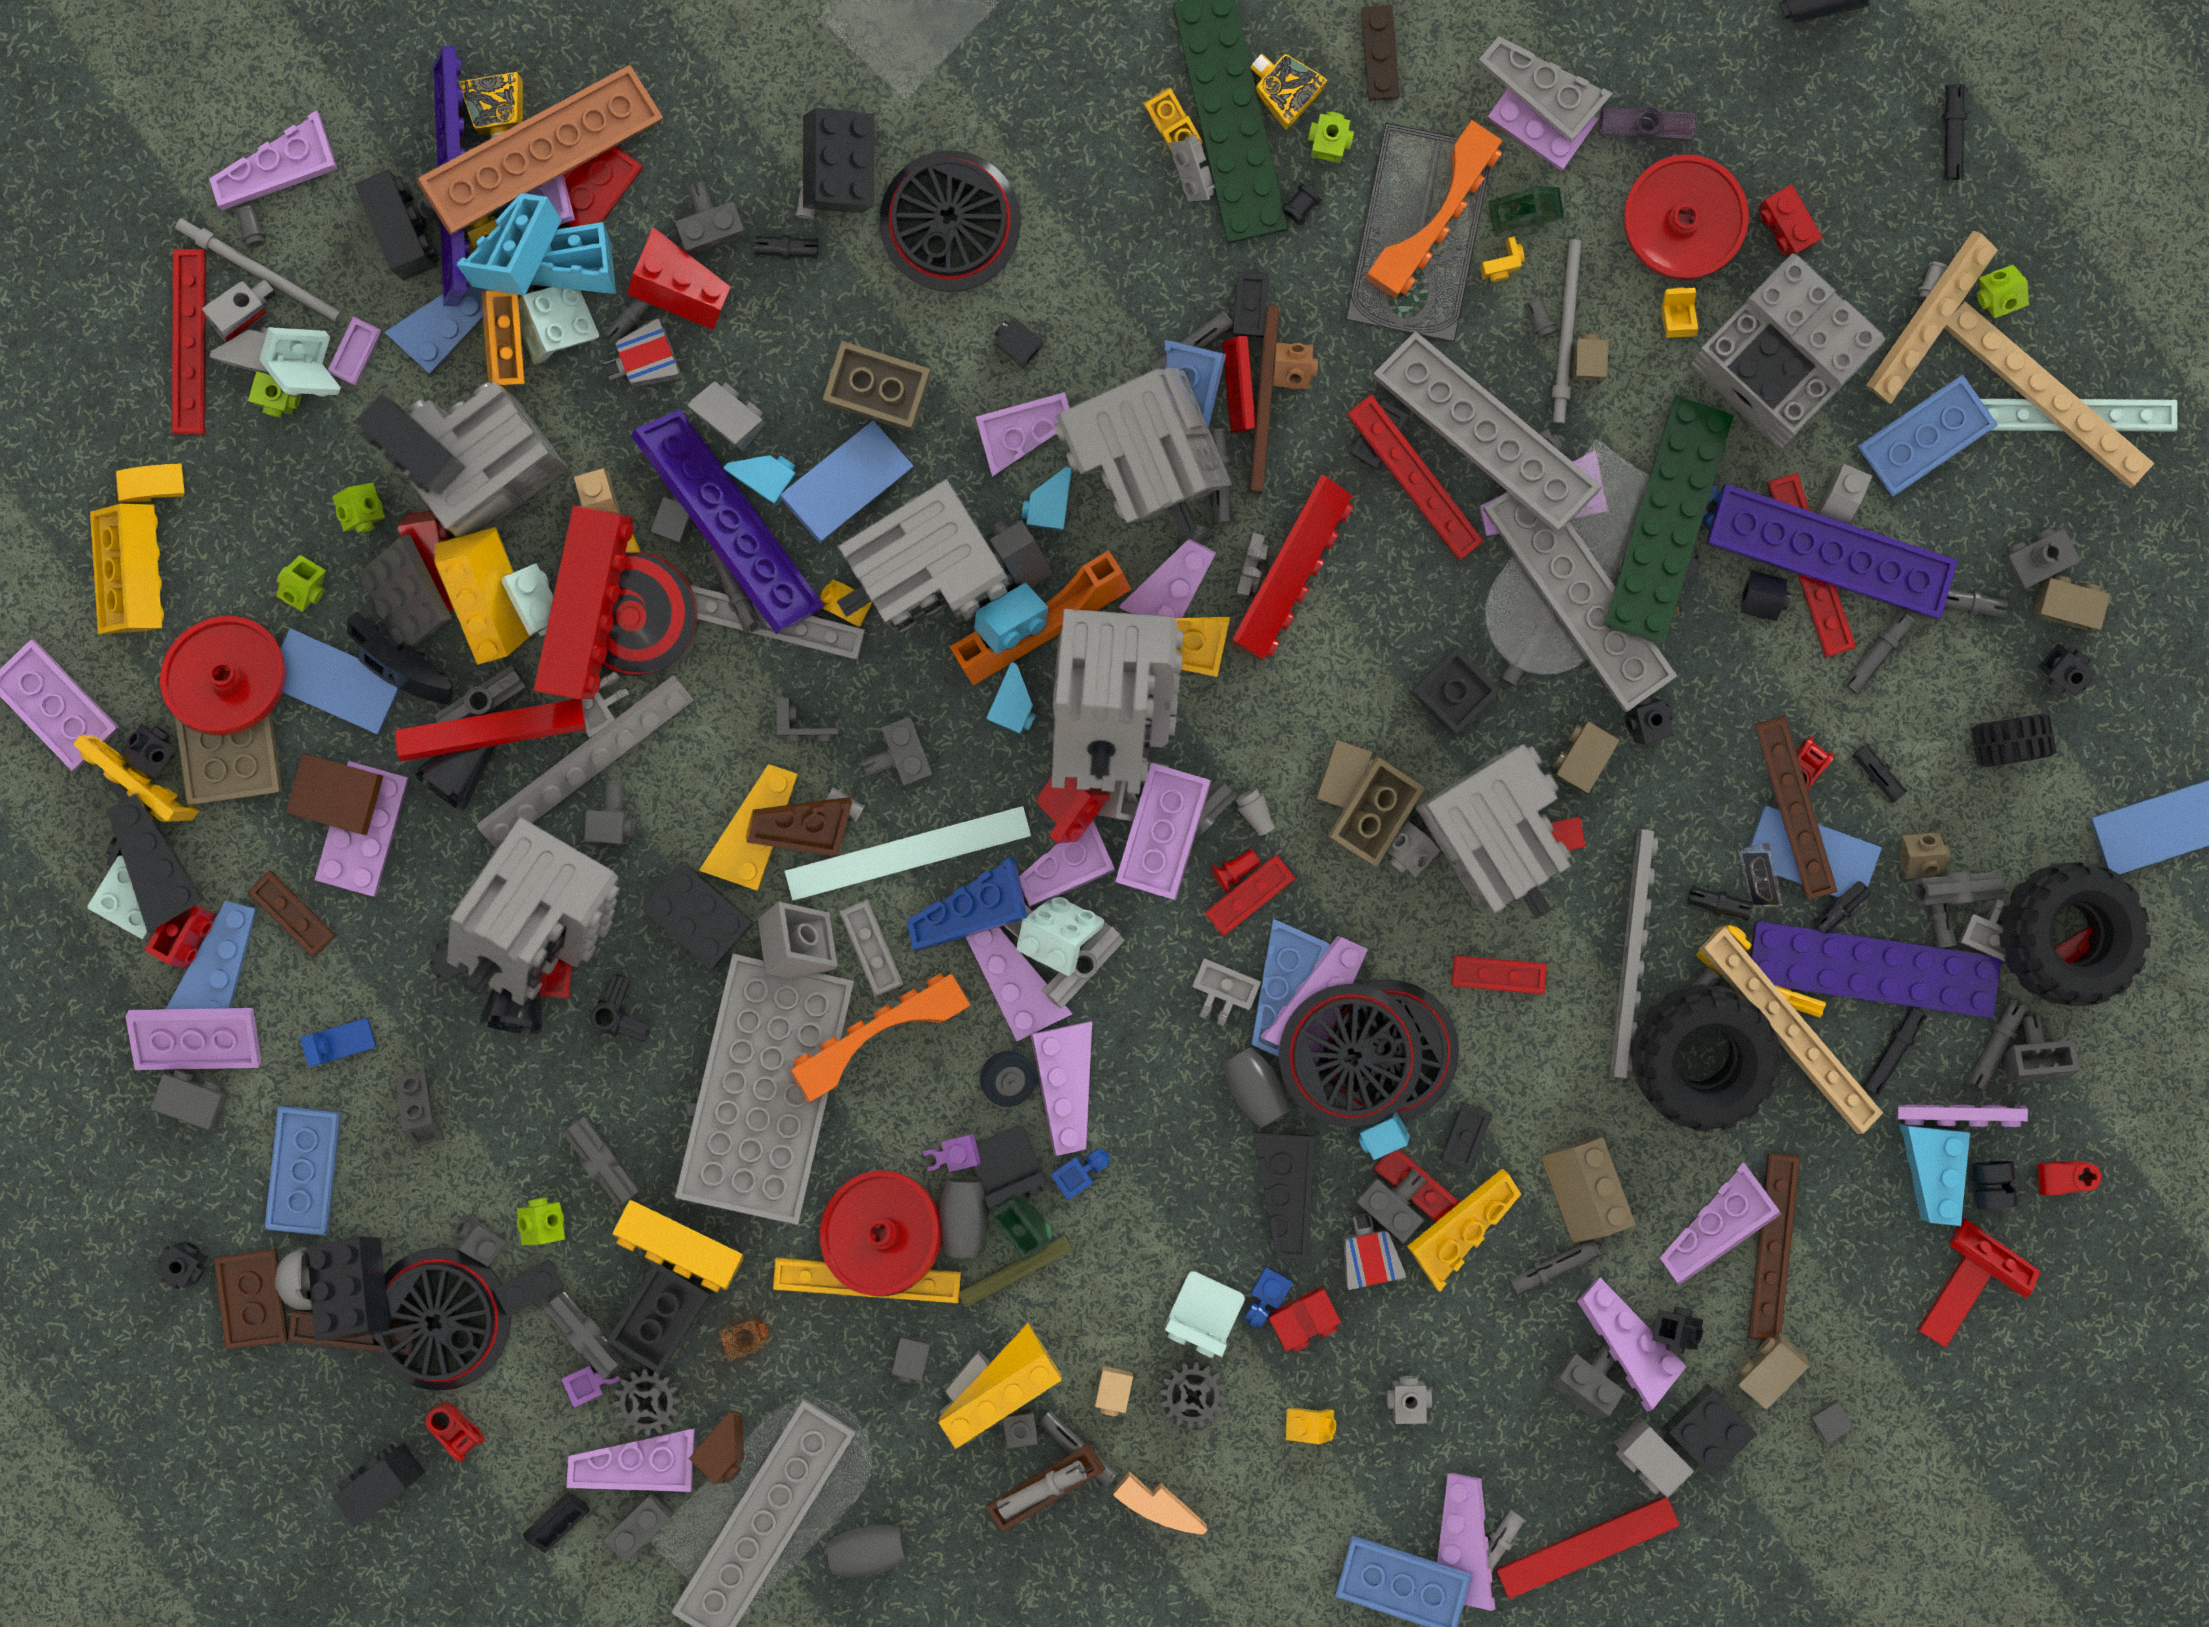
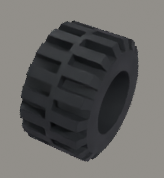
M2038 714L1982 723L1971 728L1977 766L1991 767L2047 758L2057 753L2050 715Z

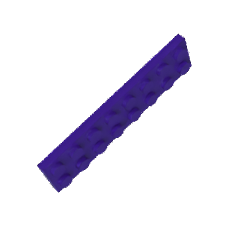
M442 46L433 64L437 167L465 153V149L460 148V137H463L464 120L459 118L458 106L461 107L463 101L462 88L457 87V76L461 75V58L456 57L455 46ZM440 220L443 306H456L460 299L465 296L466 289L471 287L456 265L462 257H469L470 245L469 240L464 239V229L450 236Z
M680 409L634 430L631 434L632 439L776 634L814 615L824 607L819 597Z
M1725 484L1722 487L1706 541L1707 545L1935 620H1939L1942 617L1958 562L1956 559L1729 484Z
M1755 921L1750 953L1753 961L1775 986L1989 1018L1994 1016L2001 960L1991 955L1834 932L1825 934L1820 930Z

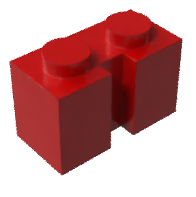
M1323 1286L1268 1314L1285 1350L1292 1349L1293 1352L1307 1347L1310 1344L1308 1338L1318 1333L1321 1338L1334 1333L1337 1330L1336 1325L1341 1323Z

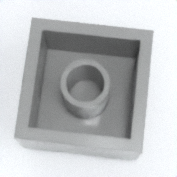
M1640 1416L1613 1442L1619 1448L1615 1454L1633 1473L1637 1469L1641 1471L1637 1476L1655 1495L1661 1491L1668 1498L1694 1472Z

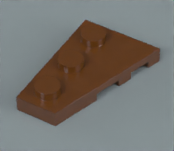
M851 797L753 809L745 836L747 843L837 856L852 805Z

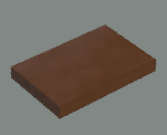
M302 753L286 813L367 836L384 776Z
M277 1248L214 1257L225 1350L287 1342L288 1329L284 1301L275 1288L276 1270L279 1265Z

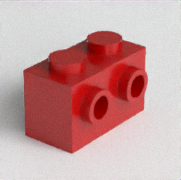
M1792 184L1765 199L1758 206L1761 220L1766 227H1770L1776 237L1775 243L1778 249L1787 258L1792 253L1795 255L1800 254L1823 238Z
M198 904L157 927L144 951L169 965L186 969L196 958L197 948L203 937L210 932L213 926L212 921L216 914Z

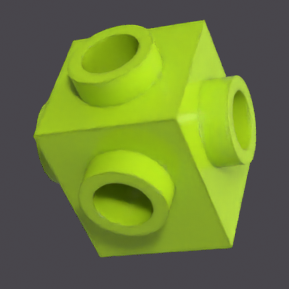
M1327 112L1326 115L1320 114L1318 123H1311L1308 141H1313V147L1310 157L1341 163L1344 148L1350 150L1354 131L1349 130L1350 120L1344 119V115L1336 112Z
M2014 265L1996 270L1979 278L1980 291L1977 292L1978 302L1981 308L1987 309L1994 318L2029 305L2028 281Z
M256 371L248 401L256 406L263 407L262 413L281 418L282 413L292 416L293 409H297L300 404L301 393L299 395L287 394L282 391L271 375Z
M374 483L350 486L332 496L336 507V515L341 522L344 532L356 530L358 534L369 532L375 529L374 524L385 518L383 505L378 498Z
M299 555L288 567H284L278 575L277 582L279 587L276 596L303 612L311 603L316 604L321 599L324 593L322 584L326 570Z
M547 1198L528 1200L529 1206L517 1208V1227L520 1231L522 1245H541L565 1239L564 1216L561 1211L560 1202L547 1203Z

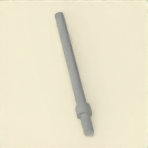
M182 218L176 223L175 229L194 239L195 244L201 248L213 250L335 323L341 316V311L216 239V234L205 228L199 229Z
M1576 239L1569 240L1557 378L1556 385L1552 387V399H1554L1553 424H1565L1566 405L1571 395V387L1568 386L1581 251V240Z

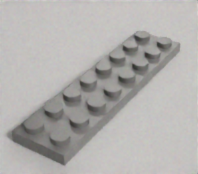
M1416 331L1373 373V377L1378 383L1557 534L1601 490L1600 484Z
M1508 491L1482 509L1624 712L1629 711L1677 677L1654 642L1603 626L1615 586L1570 522L1557 534Z
M803 1399L671 1613L693 1627H736L854 1437L856 1430L806 1399Z

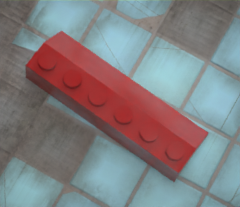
M1321 475L1230 642L1233 646L1261 661L1264 660L1266 655L1272 658L1280 641L1275 639L1280 628L1287 630L1295 615L1290 612L1295 601L1299 603L1303 601L1310 588L1304 585L1310 574L1317 575L1324 562L1319 556L1324 547L1331 549L1339 534L1334 531L1338 521L1345 522L1353 508V505L1349 504L1352 495L1328 477Z
M573 505L534 691L577 699H594L595 694L598 692L601 683L599 677L600 668L607 656V647L605 646L607 635L612 630L614 623L612 616L614 603L617 602L620 595V586L618 585L620 575L624 571L627 562L625 555L627 542L630 541L633 535V517L603 509Z

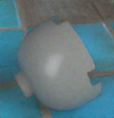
M307 1247L297 1249L286 1255L280 1261L275 1276V1288L285 1304L297 1310H312Z

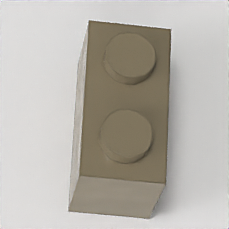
M2053 575V578L2042 580L2033 613L2034 617L2089 632L2101 630L2110 594L2101 592L2102 587L2090 583H2083L2082 586L2071 584V578L2060 575Z
M1587 721L1582 726L1577 724L1568 737V740L1572 743L1567 752L1560 751L1552 764V767L1556 769L1553 773L1554 777L1583 794H1589L1620 741Z
M1336 740L1315 799L1344 809L1374 761L1370 759L1372 752Z
M1780 1332L1774 1338L1768 1337L1758 1349L1760 1352L1752 1360L1750 1358L1746 1359L1737 1370L1739 1373L1737 1375L1738 1386L1766 1410L1809 1368L1808 1356Z

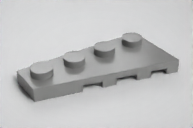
M1500 36L1497 37L1477 62L1569 142L1575 139L1613 94L1604 88L1600 89L1590 84L1588 80L1580 76L1576 77L1560 69V66L1552 62L1548 63L1536 57L1534 53Z

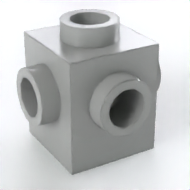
M1408 821L1399 830L1386 852L1392 857L1388 862L1401 874L1407 870L1416 878L1440 852V849L1426 834Z
M1401 1376L1399 1381H1392V1390H1387V1409L1393 1410L1395 1424L1427 1423L1426 1408H1432L1431 1389H1426L1425 1383L1418 1381L1416 1376ZM1408 1397H1413L1412 1401L1405 1402Z

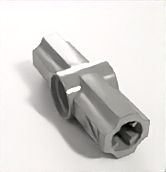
M1105 922L1103 928L1094 934L1079 951L1078 958H1086L1091 963L1090 972L1083 974L1075 969V972L1070 976L1058 972L1042 992L1062 1009L1125 940L1113 927Z

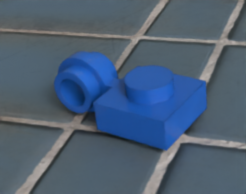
M1098 1148L1085 1158L1088 1161V1164L1085 1166L1076 1156L1051 1173V1176L1067 1200H1069L1094 1183L1088 1171L1093 1169L1097 1173L1111 1163L1108 1159L1110 1155L1107 1151L1103 1152L1101 1148Z
M1265 1266L1251 1291V1294L1259 1298L1260 1302L1258 1305L1253 1302L1245 1314L1244 1319L1249 1321L1248 1325L1252 1327L1256 1325L1261 1328L1269 1314L1265 1306L1269 1304L1279 1309L1293 1281Z

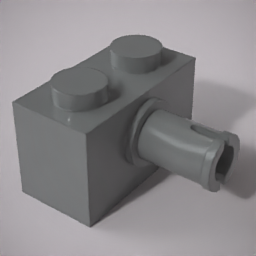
M706 182L696 183L700 196H698L694 184L687 187V192H689L696 213L675 221L685 251L691 257L748 237L734 201L713 207L706 188Z
M1022 520L1011 527L1005 521L998 522L992 527L991 534L993 538L990 541L996 550L993 554L1008 577L1010 587L1014 584L1019 587L1027 583L1032 589L1054 575L1036 541Z
M2050 527L2035 535L2037 541L2029 545L2022 541L2007 548L2009 554L2002 557L2001 560L2017 591L2026 589L2081 562L2065 528L2054 532L2053 528Z
M907 717L881 727L888 744L886 746L887 750L861 758L864 767L876 763V765L864 769L867 777L894 767V769L898 770L903 786H908L934 776L912 717Z
M605 780L604 808H601V811L586 810L584 841L631 844V838H636L637 820H632L633 814L625 813L626 810H623L625 782Z
M2036 1015L2034 1019L2033 1016H2027L2021 1020L2026 1044L2014 1045L2003 1054L2008 1084L2068 1079L2080 1071L2075 1040L2046 1042L2041 1015Z
M1412 1168L1395 1189L1393 1187L1390 1189L1374 1175L1354 1199L1404 1243L1424 1221L1409 1206L1411 1204L1409 1200L1427 1180Z
M1605 1343L1601 1345L1591 1364L1576 1353L1563 1358L1547 1382L1548 1385L1595 1421L1609 1417L1625 1393L1622 1388L1606 1376L1614 1363V1359L1608 1351L1610 1349L1609 1345Z

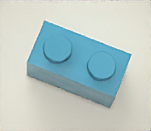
M1024 583L976 610L974 630L998 654L1006 648L1011 649L1015 647L1025 637L1042 631L1046 626L1048 606L1027 583Z

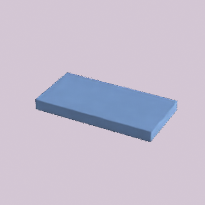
M1962 374L1858 445L1857 448L1891 497H1893L1998 426V424Z
M873 420L782 492L779 498L821 544L909 473L914 466Z
M290 628L281 647L286 662V682L283 693L380 735L400 689L371 672L359 661V658Z
M2209 780L2089 818L2105 868L2122 874L2209 846Z
M1765 805L1763 806L1747 853H1767L1773 875L1802 885L1780 810ZM1818 824L1838 892L1828 895L1839 898L1858 881L1863 882L1868 887L1882 847Z
M278 1106L265 1230L328 1235L341 1112Z
M1353 1535L1335 1597L1425 1627H1458L1472 1574Z

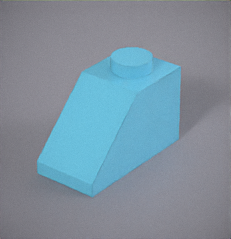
M768 455L727 463L723 468L730 475L776 506L781 502L780 494L789 488L798 477L792 471L795 465L782 456H779L777 460Z
M1065 467L1034 490L1030 494V501L1023 502L1021 519L1027 520V527L1064 532L1072 468Z
M1011 662L986 719L1021 735L1023 729L1030 730L1036 714L1031 712L1033 704L1017 664Z

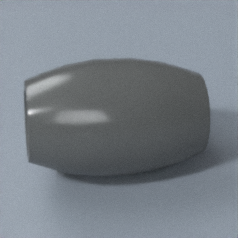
M1250 1047L1222 1064L1225 1080L1232 1097L1247 1118L1260 1129L1290 1112L1287 1094L1281 1080L1268 1061L1255 1049Z
M951 1179L946 1181L938 1208L942 1234L941 1246L944 1256L955 1258L979 1257L985 1241L988 1224V1208L984 1199L985 1192L982 1182L979 1180Z
M870 1524L855 1527L827 1541L828 1561L834 1576L864 1578L879 1575L900 1566L908 1559L905 1535L901 1526Z

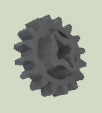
M1194 1360L1193 1367H1188L1187 1363L1182 1361V1369L1180 1371L1175 1367H1171L1172 1378L1168 1376L1163 1377V1382L1168 1386L1160 1388L1159 1393L1167 1396V1398L1161 1400L1160 1404L1161 1407H1170L1166 1412L1167 1418L1174 1415L1177 1416V1426L1184 1420L1187 1421L1188 1429H1192L1194 1422H1198L1202 1429L1204 1428L1205 1419L1208 1418L1209 1421L1214 1423L1215 1417L1213 1413L1215 1411L1218 1413L1224 1411L1219 1402L1227 1401V1396L1219 1393V1391L1226 1388L1225 1382H1216L1220 1377V1373L1217 1371L1210 1374V1364L1207 1363L1202 1369L1199 1368L1198 1360ZM1187 1375H1200L1202 1378L1199 1381L1189 1380ZM1175 1384H1177L1180 1388V1396L1173 1402L1172 1392ZM1186 1386L1189 1389L1191 1388L1192 1391L1200 1390L1198 1392L1200 1403L1193 1398L1187 1400ZM1213 1387L1214 1397L1211 1405H1209L1206 1401V1394ZM1192 1409L1197 1410L1199 1414H1187L1184 1411Z
M645 1367L642 1375L635 1369L631 1372L632 1380L624 1377L620 1381L625 1388H617L614 1393L620 1396V1399L615 1400L613 1406L620 1407L621 1409L616 1414V1419L622 1417L626 1419L623 1425L624 1429L633 1425L635 1435L641 1429H645L647 1437L652 1434L653 1428L660 1434L664 1431L663 1423L668 1426L674 1423L670 1415H678L680 1413V1409L675 1407L674 1404L680 1403L682 1397L674 1396V1392L678 1390L679 1385L670 1386L669 1381L672 1378L670 1374L663 1379L660 1377L661 1374L656 1372L650 1374L649 1368ZM646 1381L653 1382L655 1385L654 1387H643L638 1383ZM663 1392L667 1396V1409L662 1404L661 1394ZM628 1394L633 1401L632 1411H630L628 1407ZM652 1397L651 1405L645 1408L641 1404L644 1400L643 1398ZM651 1416L655 1421H642L640 1417Z

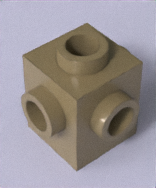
M1940 832L1902 836L1899 857L1906 879L1944 875L1945 864L1950 862V849L1948 845H1944Z

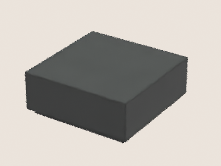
M1837 1400L1810 1416L1827 1444L1855 1428Z

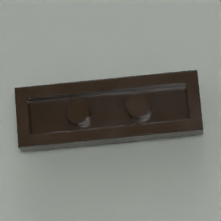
M1393 5L1362 7L1361 16L1368 101L1399 99Z

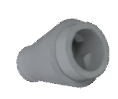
M1257 788L1251 789L1235 799L1238 804L1236 809L1256 830L1258 836L1265 835L1275 828L1264 794L1259 793Z

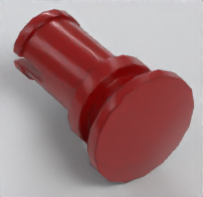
M1249 849L1231 862H1223L1222 867L1219 869L1217 866L1212 865L1211 870L1217 884L1225 892L1230 891L1228 884L1231 882L1236 884L1239 882V877L1261 866L1254 851Z

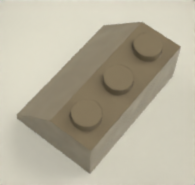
M1376 756L1328 837L1360 860L1377 867L1425 787Z
M1597 1134L1540 1156L1572 1243L1605 1237L1636 1225L1602 1136Z

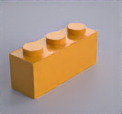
M481 291L488 382L492 384L495 381L499 385L524 384L518 295L500 291Z

